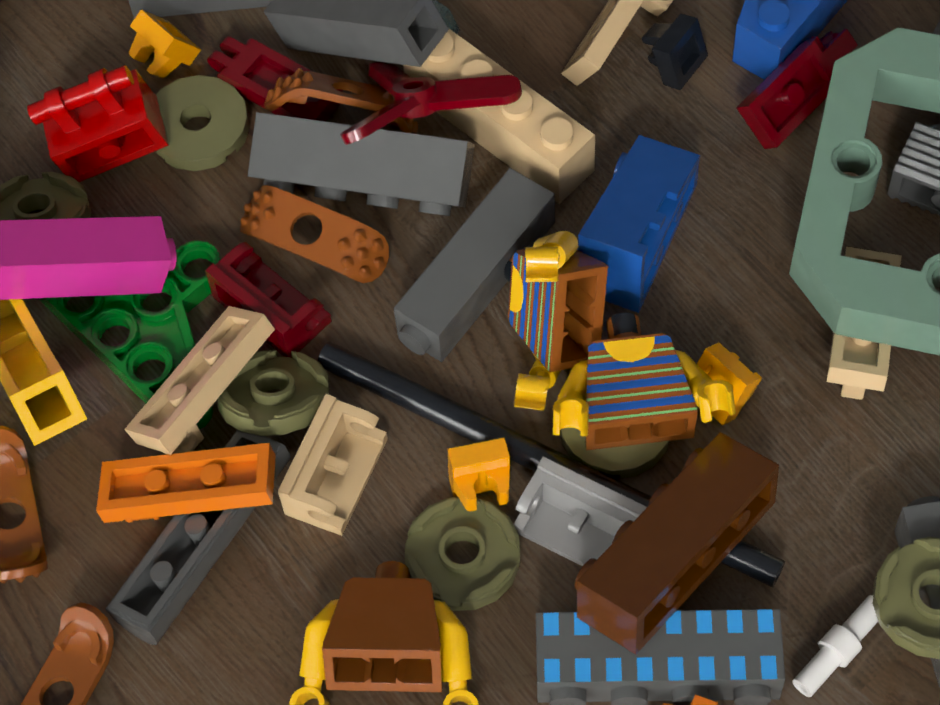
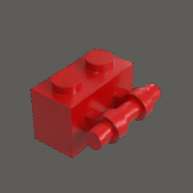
M126 65L109 72L105 68L88 74L87 81L66 90L61 86L44 92V99L27 105V111L32 122L35 125L43 123L50 159L65 175L73 177L78 182L169 146L157 96L136 69L130 71Z

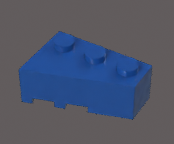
M745 0L736 25L732 62L765 80L802 42L807 41L812 36H818L848 0Z
M639 135L629 152H622L611 182L578 234L579 248L577 250L608 265L606 302L637 313L640 312L697 186L699 154Z

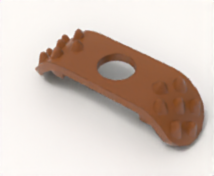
M298 68L294 74L287 76L285 79L282 77L278 78L274 90L270 89L268 91L264 107L271 112L286 102L305 104L309 96L378 111L392 103L394 96L380 86L317 72L303 71L302 68ZM336 89L348 90L356 93L357 95L347 94ZM398 117L389 123L399 127L401 132L417 134L418 122L414 121V118Z
M263 185L254 191L250 203L244 205L245 213L240 220V232L272 244L360 283L373 282L381 276L386 268L389 259V246L385 237L377 230L355 219L269 185ZM306 215L316 216L322 223L320 237L311 244L304 245L296 242L293 237V227L296 221Z
M0 426V504L7 502L16 503L26 513L24 521L18 527L13 529L0 528V582L5 584L8 580L15 579L17 582L22 583L27 576L39 577L41 572L48 569V562L23 438L14 429Z
M80 602L68 607L61 615L58 636L53 642L54 647L21 705H43V696L46 690L52 684L59 681H67L73 685L74 694L68 705L87 704L110 661L114 634L108 618L98 608Z

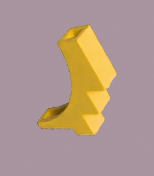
M23 299L0 300V382L31 441L36 446L87 420V417L63 369L53 355Z

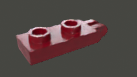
M227 36L220 44V49L223 53L215 50L207 58L208 64L219 72L217 78L231 84L241 96L266 109L264 102L270 89L274 90L279 77L285 79L287 76L294 74L298 68H302L303 71H311L252 38L243 44ZM308 96L305 104L286 102L271 112L275 115L326 122L341 103Z

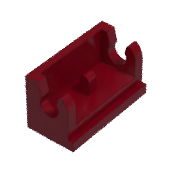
M242 242L235 246L218 263L211 264L205 270L213 298L226 309L228 306L264 314L275 328L266 342L283 356L291 357V351L300 352L332 322L331 315L323 308L324 305L316 298L309 300L263 263L261 257L255 252L252 253L254 250L252 246L247 242Z

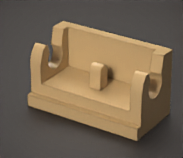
M325 394L278 489L285 515L338 535H343L388 440L387 432L375 427L379 420L376 415L367 410L341 402L334 396Z

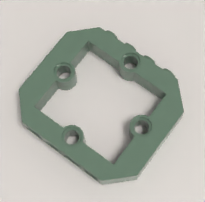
M898 27L834 62L789 275L835 334L940 356V292L935 289L937 287L940 288V254L928 259L921 271L841 255L849 212L861 210L871 203L882 167V154L873 142L864 138L872 100L940 113V35ZM843 172H852L858 176H849Z

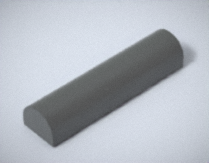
M237 430L224 448L270 443L276 455L275 481L291 459L286 446L266 436L244 433ZM256 506L174 515L106 607V611L128 632L146 643L157 645Z

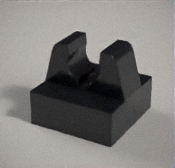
M680 13L672 24L653 23L642 37L643 43L653 46L648 60L651 64L658 67L663 85L677 90H681L708 57L698 18Z

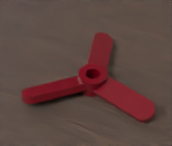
M370 63L368 75L394 96V101L340 133L344 144L347 145L369 136L398 117L412 119L425 117L439 110L508 105L516 102L521 97V83L513 75L434 81L429 77L411 78L394 65Z

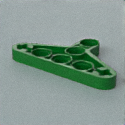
M191 241L180 246L176 250L175 269L168 271L162 292L172 297L171 302L165 309L157 312L147 311L142 307L144 300L150 294L95 296L93 305L86 311L79 313L66 309L71 297L38 299L140 399L147 403L195 346L187 313L212 293L207 275L199 278L189 277L183 273L186 265L194 259L200 258L207 259L212 264H216L221 258L215 246L205 241ZM124 326L130 330L129 337L120 345L106 346L101 343L102 334L110 327ZM147 360H160L166 365L161 376L154 380L146 381L136 377L137 368ZM213 405L197 423L199 429L204 428L211 420L214 411Z

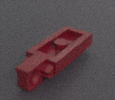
M848 29L835 33L830 31L821 39L818 36H812L807 41L802 42L736 107L764 149L777 148L827 98L834 62L851 53L858 46Z

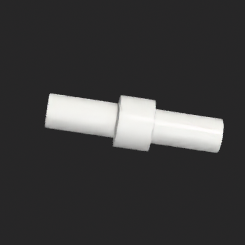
M869 595L842 626L838 624L833 625L818 642L820 650L792 680L795 688L803 695L812 697L838 666L847 667L862 650L860 641L878 622L872 604V595Z

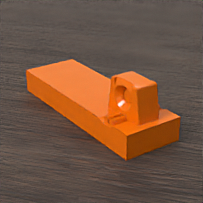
M261 443L171 455L102 462L96 511L104 523L123 520L133 523V521L158 520L164 516L272 505L276 455L270 443Z

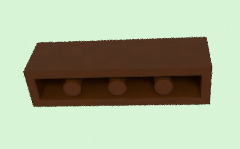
M721 432L704 449L697 448L687 459L683 471L669 485L664 483L658 487L652 495L648 507L634 522L632 520L626 521L615 534L612 545L598 559L591 558L582 566L575 580L577 618L636 655L775 504L779 464Z

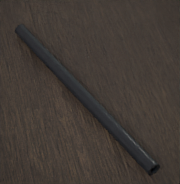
M331 341L324 345L317 361L320 362L325 370L470 441L479 443L505 438L510 460L534 472L537 470V465L542 457H545L648 507L652 496ZM741 540L721 563L773 588L783 570L785 561Z

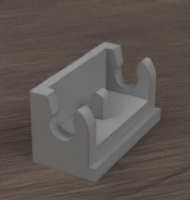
M542 457L537 465V470L517 503L515 510L520 513L513 525L519 535L583 566L591 558L598 559L612 545L614 536L619 528L628 520L634 522L647 507L550 459Z

